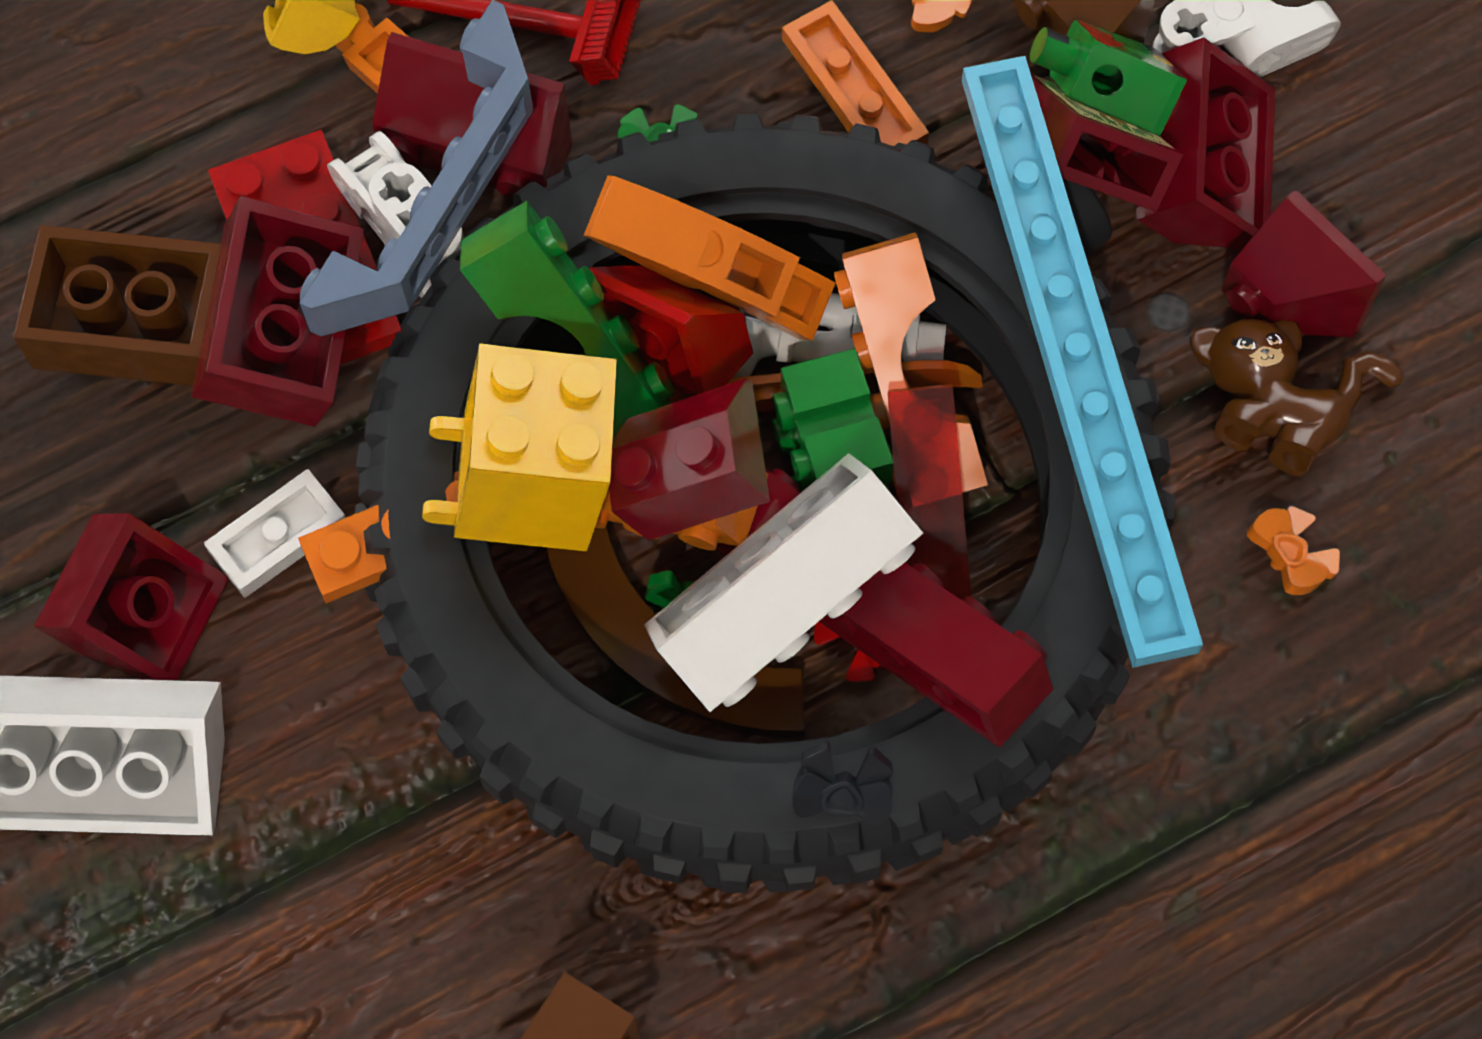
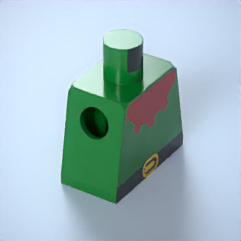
M1075 20L1071 24L1067 35L1043 27L1037 34L1030 51V62L1050 69V77L1069 98L1158 136L1161 135L1187 81L1156 48L1080 20Z

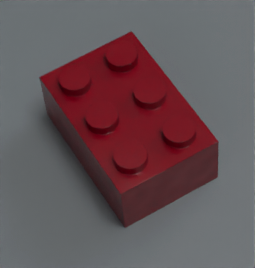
M240 196L224 225L191 397L316 427L334 402L346 330L322 337L310 332L300 306V292L310 272L315 268L321 269L332 251L358 262L364 229Z

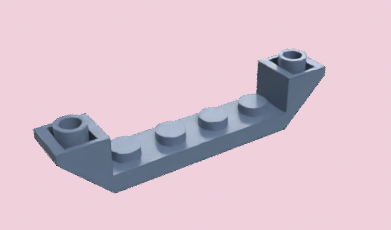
M492 0L480 19L474 18L470 21L461 39L460 51L463 53L468 81L485 88L475 104L472 123L463 137L456 136L449 143L442 159L440 174L431 188L425 186L417 194L411 207L408 225L399 239L394 237L385 245L379 257L378 271L332 251L321 269L315 268L310 272L300 292V306L310 332L322 337L408 312L532 114L533 104L528 77L504 4Z

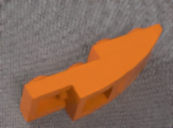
M607 176L583 235L686 288L701 289L799 340L813 341L835 286V282L799 264L800 257L708 213L616 176Z

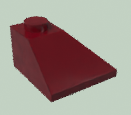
M1294 190L1282 201L1231 262L1221 291L1226 294V299L1234 312L1245 320H1266L1270 323L1281 320L1294 321L1297 323L1302 335L1352 338L1361 330L1385 280L1386 274L1298 191Z

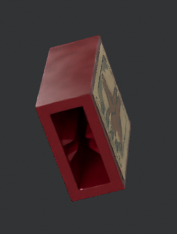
M1031 74L1062 178L1157 212L1184 155L1161 136L1077 102L1066 96L1055 82Z

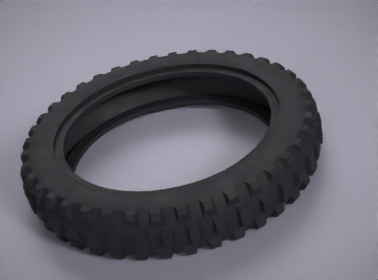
M759 113L736 114L732 127H720L711 130H705L699 119L677 122L675 131L659 134L658 140L651 142L641 132L619 138L616 152L602 156L600 160L595 161L587 153H583L565 162L563 171L547 179L548 186L546 188L536 182H530L514 193L513 206L503 214L528 201L541 219L549 216L561 230L568 246L566 253L578 269L582 266H586L589 269L591 267L643 266L583 236L607 176H616L648 188L737 226L800 257L798 263L801 265L835 272L845 269L842 260L843 253L916 232L936 299L924 311L931 314L942 324H946V327L956 334L983 362L1002 388L1016 413L1030 448L1038 483L1040 505L1039 550L1031 577L1015 608L1001 627L1012 634L1016 630H1021L1041 645L1047 654L1045 663L1054 690L999 748L927 697L909 708L874 724L835 736L800 742L755 744L719 741L666 728L646 721L610 703L580 683L549 655L530 633L510 603L493 567L489 541L454 538L453 525L429 523L422 518L424 502L429 500L447 501L445 490L449 484L454 482V473L459 471L461 442L439 440L431 437L429 434L430 420L437 416L463 418L479 344L556 352L572 336L562 326L538 317L518 316L497 319L460 271V253L454 260H443L430 276L431 286L416 306L410 307L400 325L402 332H397L387 352L389 358L383 360L376 380L379 388L375 389L368 410L369 415L364 435L366 441L359 443L356 468L359 474V497L362 502L355 506L356 513L379 505V522L363 531L366 553L384 555L387 568L380 575L379 582L365 587L370 601L378 602L380 611L384 615L376 623L377 630L388 656L403 657L408 667L400 677L403 687L418 712L433 710L439 718L441 725L437 730V736L455 759L470 756L482 768L480 779L488 793L503 805L516 798L526 805L528 817L533 821L534 825L555 838H558L566 831L579 836L584 850L590 852L593 859L617 868L629 857L637 861L642 874L680 884L686 874L689 873L700 875L705 887L721 889V892L746 894L752 880H762L769 892H794L797 890L814 889L816 877L827 876L833 886L849 882L858 884L879 879L881 863L888 861L898 871L942 854L944 839L955 845L971 835L979 837L999 824L1002 810L1009 813L1023 802L1026 797H1034L1049 784L1052 779V772L1068 755L1077 757L1092 739L1097 726L1096 720L1105 708V703H1116L1130 678V673L1124 667L1129 654L995 194L988 191V175L969 164L964 165L959 170H951L936 163L934 148L915 140H911L907 145L900 142L895 146L881 143L878 128L856 123L849 133L822 130L819 117L796 115L793 122H779L777 126H764ZM485 217L469 233L472 234L495 219ZM1092 276L1170 532L1174 522L1175 496L1161 489V477L1168 473L1171 465L1168 440L1155 435L1152 420H1154L1158 411L1160 399L1153 379L1138 376L1135 366L1141 348L1133 331L1125 327H1116L1109 314L1112 296L1102 281ZM387 510H389L390 539L385 536L381 526L382 518ZM824 741H828L831 744L834 773L849 772L856 777L868 749L875 747L893 764V774L889 777L892 784V810L884 825L874 827L857 815H834L826 811L804 818L797 816L793 808L792 796L796 775L803 766L801 763L802 753Z

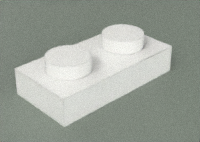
M307 469L205 541L204 545L241 595L246 598L305 555L298 540L299 537L346 518V516L309 469Z

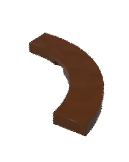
M607 525L602 529H594L587 552L546 547L555 580L580 629L595 649L621 675L644 693L680 713L685 711L703 720L721 724V728L768 737L804 738L802 669L763 667L754 675L757 683L745 697L729 707L720 703L709 712L657 651L644 625L656 614L642 600L622 570L610 542Z

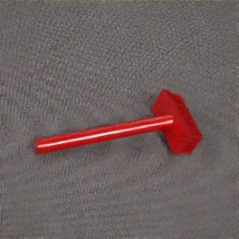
M387 0V3L472 20L474 18L480 19L492 0ZM495 0L504 4L511 27L576 39L569 62L590 85H599L600 80L619 78L620 74L618 72L621 71L622 59L625 57L624 53H626V47L629 44L627 40H630V34L634 27L633 21L636 20L635 15L638 13L637 9H639L641 0H587L583 16Z

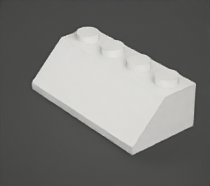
M848 453L644 625L657 651L709 712L720 703L729 707L740 701L753 689L757 683L754 675L774 658L777 662L781 663L795 655L810 638L806 631L828 614L830 618H836L850 609L862 596L863 592L859 587L879 570L883 574H888L906 562L915 551L912 543L923 532L874 472Z
M0 676V829L213 836L216 826L225 741L221 682Z

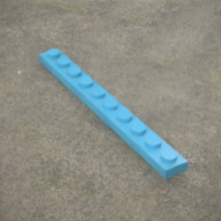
M1021 56L963 68V88L1132 668L1199 654L1203 646L1026 57Z

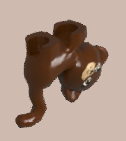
M1256 319L1239 320L1223 329L1199 327L1192 332L1190 347L1198 363L1209 370L1219 389L1236 398L1229 401L1216 422L1214 436L1228 447L1237 451H1247L1255 438L1268 436L1275 439L1268 455L1269 462L1292 476H1303L1307 473L1319 452L1336 441L1349 428L1352 411L1361 398L1363 376L1370 374L1389 388L1399 386L1404 380L1403 370L1390 358L1371 351H1363L1343 359L1340 380L1336 390L1303 389L1292 385L1291 383L1299 365L1297 354L1302 349V332L1294 321L1281 320L1270 323L1266 320Z

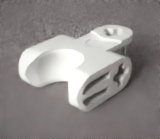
M1174 0L1166 6L1161 14L1159 33L1152 47L1156 48L1160 53H1164L1204 37L1257 76L1263 77L1317 53L1328 46L1340 28L1341 22L1332 8L1324 1H1314L1300 7H1285L1271 0Z
M378 131L369 137L371 145L369 149L346 164L339 158H336L327 164L333 181L349 205L361 219L364 218L384 242V245H386L394 237L399 239L410 221L411 207L417 194L423 187L428 186L431 188V185L419 170L405 163L399 151L388 137L381 131ZM462 227L437 267L443 260H454L460 255L461 240L464 238ZM430 278L419 294L420 298L424 296L431 286Z

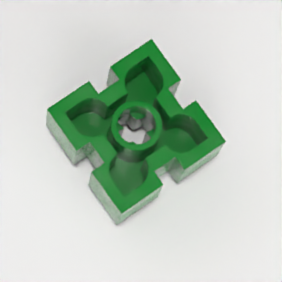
M856 349L781 368V392L772 394L773 407L777 418L772 420V427L781 456L790 455L795 475L790 477L797 483L801 491L803 492L849 453L871 469L890 492L888 483H892L894 462L879 418L875 417L870 402V391Z

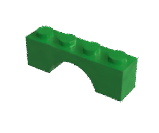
M525 201L461 240L460 271L497 319L518 316L546 319L569 331L579 341L587 356L617 359L613 420L614 439L628 418L669 405L670 397L675 394L673 385L667 373L658 362L655 361L648 364L639 352L640 343L628 320L621 314L613 317L602 302L604 300L602 288L590 269L586 266L578 269L566 253L568 250L567 242L557 224L549 216L541 219L529 202Z

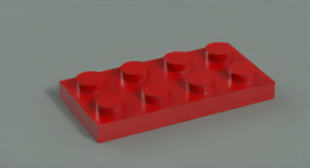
M322 129L208 170L226 220L230 216L239 197L242 196L361 228L355 211L341 194L329 173L327 164L334 159ZM363 234L358 263L378 271ZM390 316L346 329L340 364L391 346L397 332H402L397 316Z

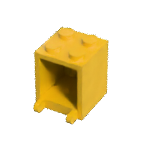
M479 344L463 418L437 416L430 420L429 434L431 437L439 440L461 442L457 501L429 500L424 502L423 520L434 524L453 525L454 538L587 552L610 485L617 359Z

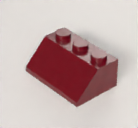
M391 32L386 44L372 122L374 132L381 131L399 151L405 163L414 167L419 165L441 172L442 159L449 143L456 136L463 137L473 121L475 104L485 88L468 81L463 53ZM528 72L526 74L529 81L533 112L487 185L497 189L499 193L513 200L514 193L530 182H536L546 188L548 186L547 179L562 171L573 145L565 84Z
M1203 37L1161 53L1187 79L1160 135L1184 156L1157 212L1136 205V220L1173 243L1243 249L1271 216L1275 88Z

